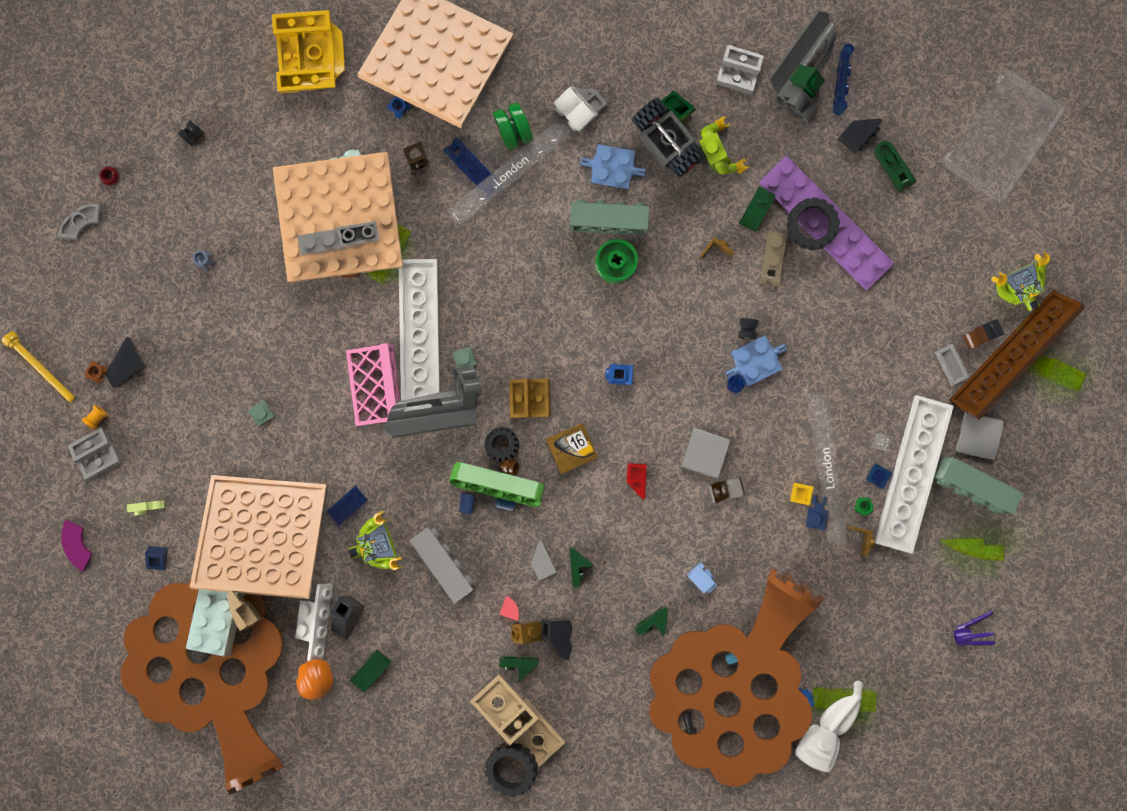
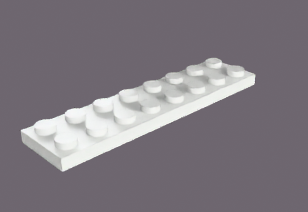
M403 260V267L399 268L401 401L440 393L438 260ZM431 404L406 407L404 411L431 408L433 406Z
M918 395L914 396L874 543L913 554L954 406Z

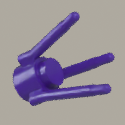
M993 611L985 613L965 624L957 625V630H953L956 644L961 646L995 645L994 641H972L976 638L993 636V632L972 634L970 629H966L993 615Z

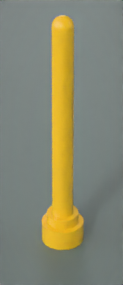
M14 331L7 333L2 338L1 342L6 347L14 348L67 401H74V395L20 344L19 336Z

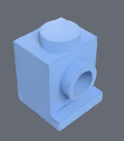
M700 562L687 576L703 593H710L717 585L712 580L714 578L712 573L707 568L703 570L705 566Z

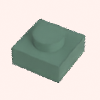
M471 347L453 352L457 368L477 365Z
M265 400L248 410L258 427L275 417Z

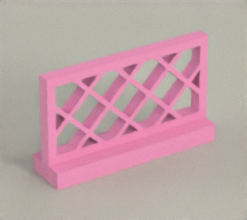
M386 343L346 350L356 426L387 422V418H381L376 413L381 406H384L389 414L392 406L396 402L401 401L393 344ZM374 350H379L380 358L375 363L369 356ZM359 353L364 357L359 365L352 361V354ZM366 360L374 365L369 373L361 368ZM376 368L380 369L383 374L379 382L371 376ZM358 371L366 375L361 384L355 381V375ZM368 379L377 384L372 392L363 387ZM379 387L385 390V396L382 400L374 396ZM361 389L369 395L364 403L360 402L357 398V394ZM371 398L379 403L374 411L366 406ZM363 409L371 413L367 421H360V412Z

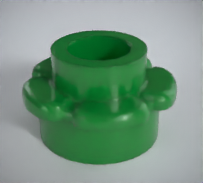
M860 497L856 500L854 508L860 515L867 516L873 511L874 505L870 498Z

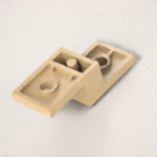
M500 673L470 700L509 745L514 742V744L520 743L523 745L522 747L529 748L531 750L530 753L536 757L535 762L538 763V767L565 743L561 735L527 698L523 700ZM495 697L503 699L504 704L501 707L493 705L492 700ZM541 736L544 742L541 745H535L533 738Z

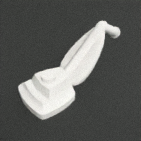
M861 681L854 682L852 696L836 701L825 710L820 718V726L811 725L809 730L799 739L794 753L808 766L822 772L831 771L840 747V739L837 736L845 734L853 725L858 715L862 699V688L864 686Z

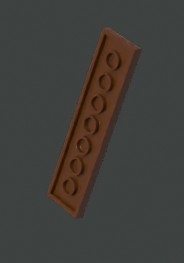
M1052 290L1039 304V307L1033 310L949 401L954 406L980 420L1085 309L1084 305Z

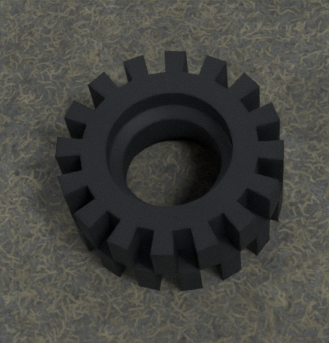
M505 427L493 429L487 434L484 441L487 455L498 462L512 459L519 449L517 435ZM499 437H505L509 441V448L505 452L497 451L494 446L495 440Z

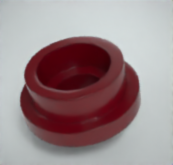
M108 166L100 171L99 178L103 184L112 186L118 182L119 173L115 168ZM112 173L113 177L108 180L107 175Z

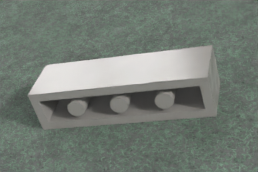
M429 526L409 541L455 604L474 590L472 585L475 583L469 574L465 576L462 572L463 566L460 561L452 558L450 547L446 543L443 545L439 540L441 535L435 527L432 529Z

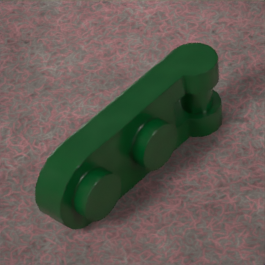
M882 141L875 146L874 155L898 193L904 191L906 186L916 183L915 177L891 142ZM901 174L905 177L902 181L898 177Z

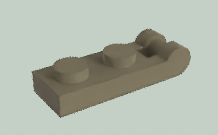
M767 232L760 284L766 285V283H770L773 286L779 287L787 234ZM768 270L775 271L774 276H768Z

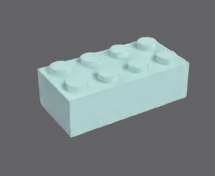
M199 590L186 649L220 656L231 655L237 625L228 604L227 593L229 592ZM235 593L237 597H244V593Z

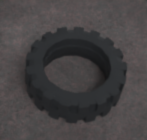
M817 197L806 198L799 202L788 215L786 224L788 235L793 239L792 242L795 245L798 244L802 249L810 251L822 249L830 244L839 232V214L837 210H834V206L831 203H827L825 199H818ZM811 208L823 212L829 223L826 234L816 240L804 237L797 225L800 214Z
M513 742L511 745L500 744L499 747L493 750L485 764V776L488 777L489 785H492L496 792H501L500 794L503 796L515 797V795H523L524 792L530 790L538 775V763L535 762V755L530 753L531 750L529 748L522 747L523 745L520 743L514 744ZM504 756L518 758L526 768V778L519 783L506 781L497 770V761Z

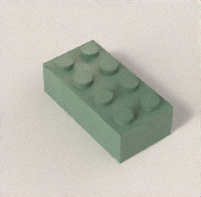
M578 199L575 202H571L570 232L646 236L649 206H645L644 203L625 205V202L606 204V201L600 200L595 201V203H587V200Z
M942 457L934 475V479L937 480L936 484L944 488H954L953 492L957 495L971 497V502L980 506H987L988 510L995 514H1014L1024 494L952 457Z

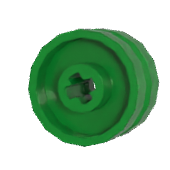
M518 102L508 105L507 109L510 118H508L503 109L492 112L509 152L518 148L519 144L516 135L525 145L534 141L527 117Z
M612 239L602 244L595 260L596 271L599 276L612 284L624 283L629 280L635 273L638 264L637 252L633 245L621 239ZM613 260H619V265L612 263Z

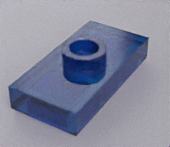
M354 486L326 512L338 525H341L364 505L368 499L357 486Z

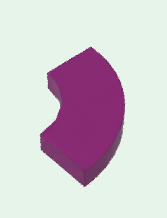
M65 520L61 533L63 550L75 567L85 571L93 553L87 549L83 542L84 527Z

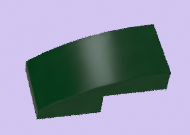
M376 649L351 676L349 681L365 692L389 666L391 661Z

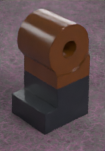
M995 319L972 329V331L962 336L968 349H971L1005 334L998 319Z

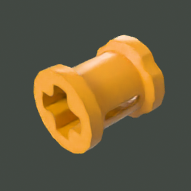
M94 405L93 410L87 417H83L82 421L91 429L96 430L98 428L97 425L104 417L107 418L108 413L98 405Z

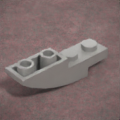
M376 221L337 227L333 230L297 235L300 254L305 256L317 253L325 254L379 241Z

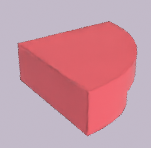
M506 596L500 615L518 621L519 610L517 604L512 598Z

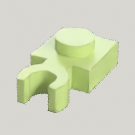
M164 500L127 504V512H134V515L147 514L146 510L165 508Z

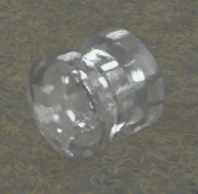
M873 433L874 442L870 448L890 452L889 443L893 437Z

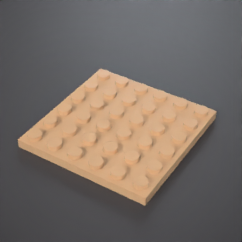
M401 0L358 72V78L462 128L507 49L513 33L446 0Z
M388 152L273 167L287 282L291 283L403 267ZM376 221L379 241L325 254L317 253L305 256L300 254L297 235Z
M211 475L190 588L230 592L232 590L235 593L310 599L327 486L325 484Z

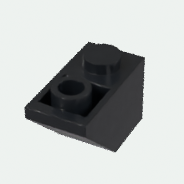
M880 118L853 120L837 139L855 154L858 149L862 151L869 142L866 140L870 135L874 137L880 131L879 125L883 120Z
M339 596L330 613L331 630L345 640H348L365 605L351 596Z
M543 618L541 638L558 657L570 660L572 652L570 635L573 630L571 620L565 618Z

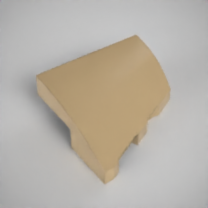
M232 590L227 593L230 612L240 631L252 627L263 619L250 601L245 600L242 596L237 597Z

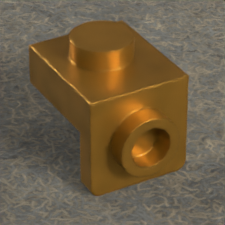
M541 621L511 624L513 643L527 644L543 641L541 638Z

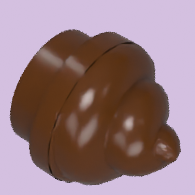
M513 458L510 460L506 459L499 464V468L504 474L516 476L519 471V462Z

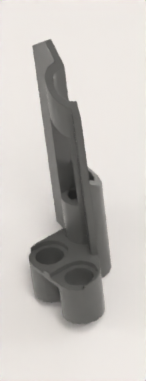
M818 10L768 78L776 94L775 101L795 118L802 119L803 123L807 125L818 112V107L814 103L815 100L810 98L803 91V88L792 85L789 79L800 64L807 66L822 44L826 42V48L812 66L820 71L835 46L834 42L837 34L835 26L829 21V13Z
M469 366L453 369L455 389L396 402L388 414L387 423L383 431L390 437L396 438L477 425L476 396L482 394V386L479 378H476L475 368ZM424 404H431L433 406L431 408L404 411L406 407Z

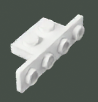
M332 584L317 585L315 602L300 600L295 638L309 642L307 661L314 659L323 660L330 614Z

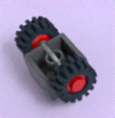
M656 97L649 101L648 104H645L631 120L641 132H644L641 134L640 140L664 169L669 166L680 178L704 159L705 154L695 143V138L672 110L663 117L668 109Z

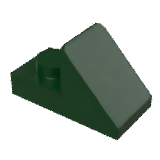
M674 90L661 100L667 107V112L669 113L672 110L681 122L696 111L692 104Z
M569 547L572 587H580V582H584L583 570H579V567H591L594 564L574 547Z
M663 605L635 625L634 630L637 634L643 633V635H646L653 629L652 626L655 624L664 637L668 614L667 607Z
M500 656L499 667H503L504 670H515V667H519V683L538 665L539 657Z

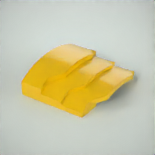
M330 11L272 14L273 34L277 38L279 72H276L278 92L283 94L336 88V79L345 71L342 31L331 22Z

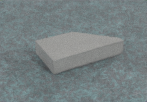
M574 87L597 114L608 106L597 90Z
M542 540L538 542L531 562L539 581L557 573Z

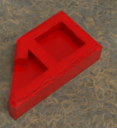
M627 463L626 482L641 499H645L647 464Z

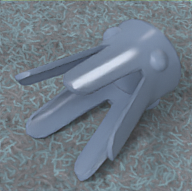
M197 251L193 255V262L204 271H208L206 264L213 266L216 264L214 260L209 258V256L213 255L211 252Z

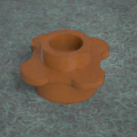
M92 361L85 372V377L95 380L96 383L103 382L104 373L107 372V367Z

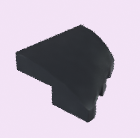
M130 337L125 338L107 369L106 376L113 388L120 387L132 379V376L147 367Z

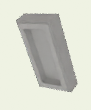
M953 344L935 352L951 386L970 378Z

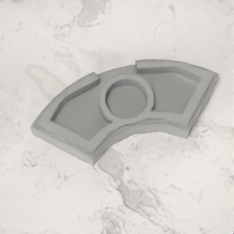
M88 204L77 208L78 210L67 216L62 223L58 237L79 240L81 232L86 227L92 224H100L102 205Z

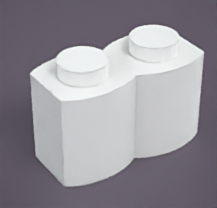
M569 87L554 102L556 105L555 110L562 117L564 115L569 120L568 125L574 131H583L598 116L596 111L574 87Z

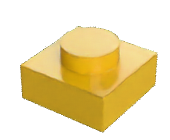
M793 483L790 501L810 505L813 486Z

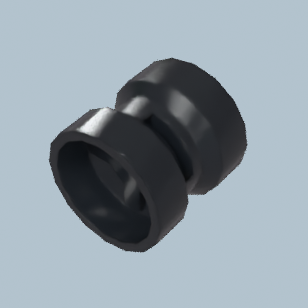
M189 120L186 123V127L177 134L190 146H193L196 143V139L201 137L204 132Z
M740 318L739 325L741 330L738 332V338L757 340L758 333L756 332V327L759 320Z

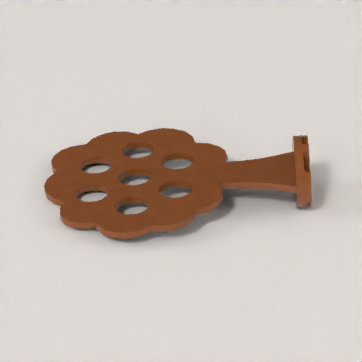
M773 567L767 576L763 602L748 637L739 628L723 623L712 626L706 632L688 631L681 634L673 642L670 652L661 655L653 663L650 671V684L656 695L650 703V719L655 727L662 732L672 733V746L676 755L685 764L694 768H710L713 776L720 783L730 787L742 786L749 783L757 773L770 774L779 771L786 765L791 756V742L800 739L809 730L812 721V707L806 695L798 689L801 681V668L794 656L780 649L792 631L808 615L818 609L824 600L820 593L818 597L812 594L808 584L801 581L799 585L794 582L791 574L785 572L783 575L777 573L776 567ZM721 651L731 652L738 660V668L730 676L718 675L712 668L711 662L713 657ZM684 669L696 670L702 677L701 688L693 694L682 692L676 685V677ZM759 674H769L777 682L778 688L776 693L768 699H761L755 696L751 690V682ZM730 691L739 697L741 707L735 715L723 716L716 711L714 701L720 693ZM686 709H696L705 718L704 727L696 734L690 735L686 733L678 723L679 715ZM770 714L778 719L780 729L775 737L764 739L755 733L753 724L758 716ZM727 731L738 733L744 740L743 750L735 756L723 754L717 745L719 737Z
M191 580L188 584L173 583L164 586L154 595L149 605L148 616L138 617L126 627L123 638L124 646L129 655L121 667V682L125 690L138 699L139 707L145 717L153 722H170L176 729L184 732H197L207 727L211 721L213 722L223 755L226 783L224 785L228 794L231 795L284 768L281 758L259 736L245 711L255 708L262 703L268 693L269 679L267 671L276 665L282 655V634L274 622L265 618L266 603L263 595L244 593L243 598L250 601L263 618L252 626V634L249 640L243 644L233 643L232 652L229 656L211 654L209 660L205 663H195L189 658L186 645L199 590L190 588ZM166 616L175 619L179 627L176 639L170 643L159 641L155 635L156 623ZM157 657L168 659L173 669L169 680L162 684L152 681L148 673L151 661ZM231 658L241 660L246 668L243 681L237 685L226 683L221 674L223 664ZM190 678H197L205 685V696L196 705L188 704L181 695L182 685Z

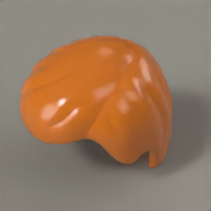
M314 659L299 667L296 685L299 694L303 698L318 700L331 691L333 687V674L327 661Z

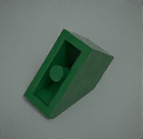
M801 64L789 79L792 85L803 88V91L812 99L825 82L816 68Z
M759 186L739 224L756 232L776 194Z

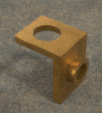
M713 237L699 258L701 259L712 244L730 258L735 252L729 248L730 245L725 240H718L716 237Z
M847 525L846 528L865 532L860 555L868 557L869 550L874 545L873 531Z

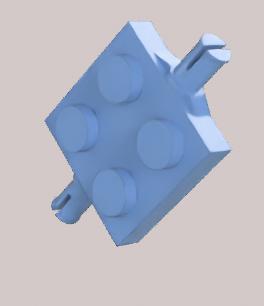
M598 144L593 160L583 157L581 160L583 161L581 166L592 167L591 183L628 189L633 175L642 177L645 175V169L634 167L635 151Z
M763 336L732 351L731 355L735 361V368L725 373L728 375V379L739 374L744 379L747 387L783 370L778 361V355L787 351L785 344L773 348L766 336Z

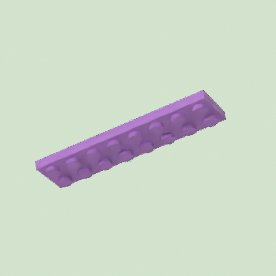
M787 156L759 182L764 189L776 194L774 199L789 214L799 202L806 198L817 197L818 199H825L827 203H831L834 206V210H837L839 214L838 219H840L839 232L835 239L823 248L865 290H868L894 264ZM807 209L798 218V223L815 240L822 238L828 231V219L818 209Z

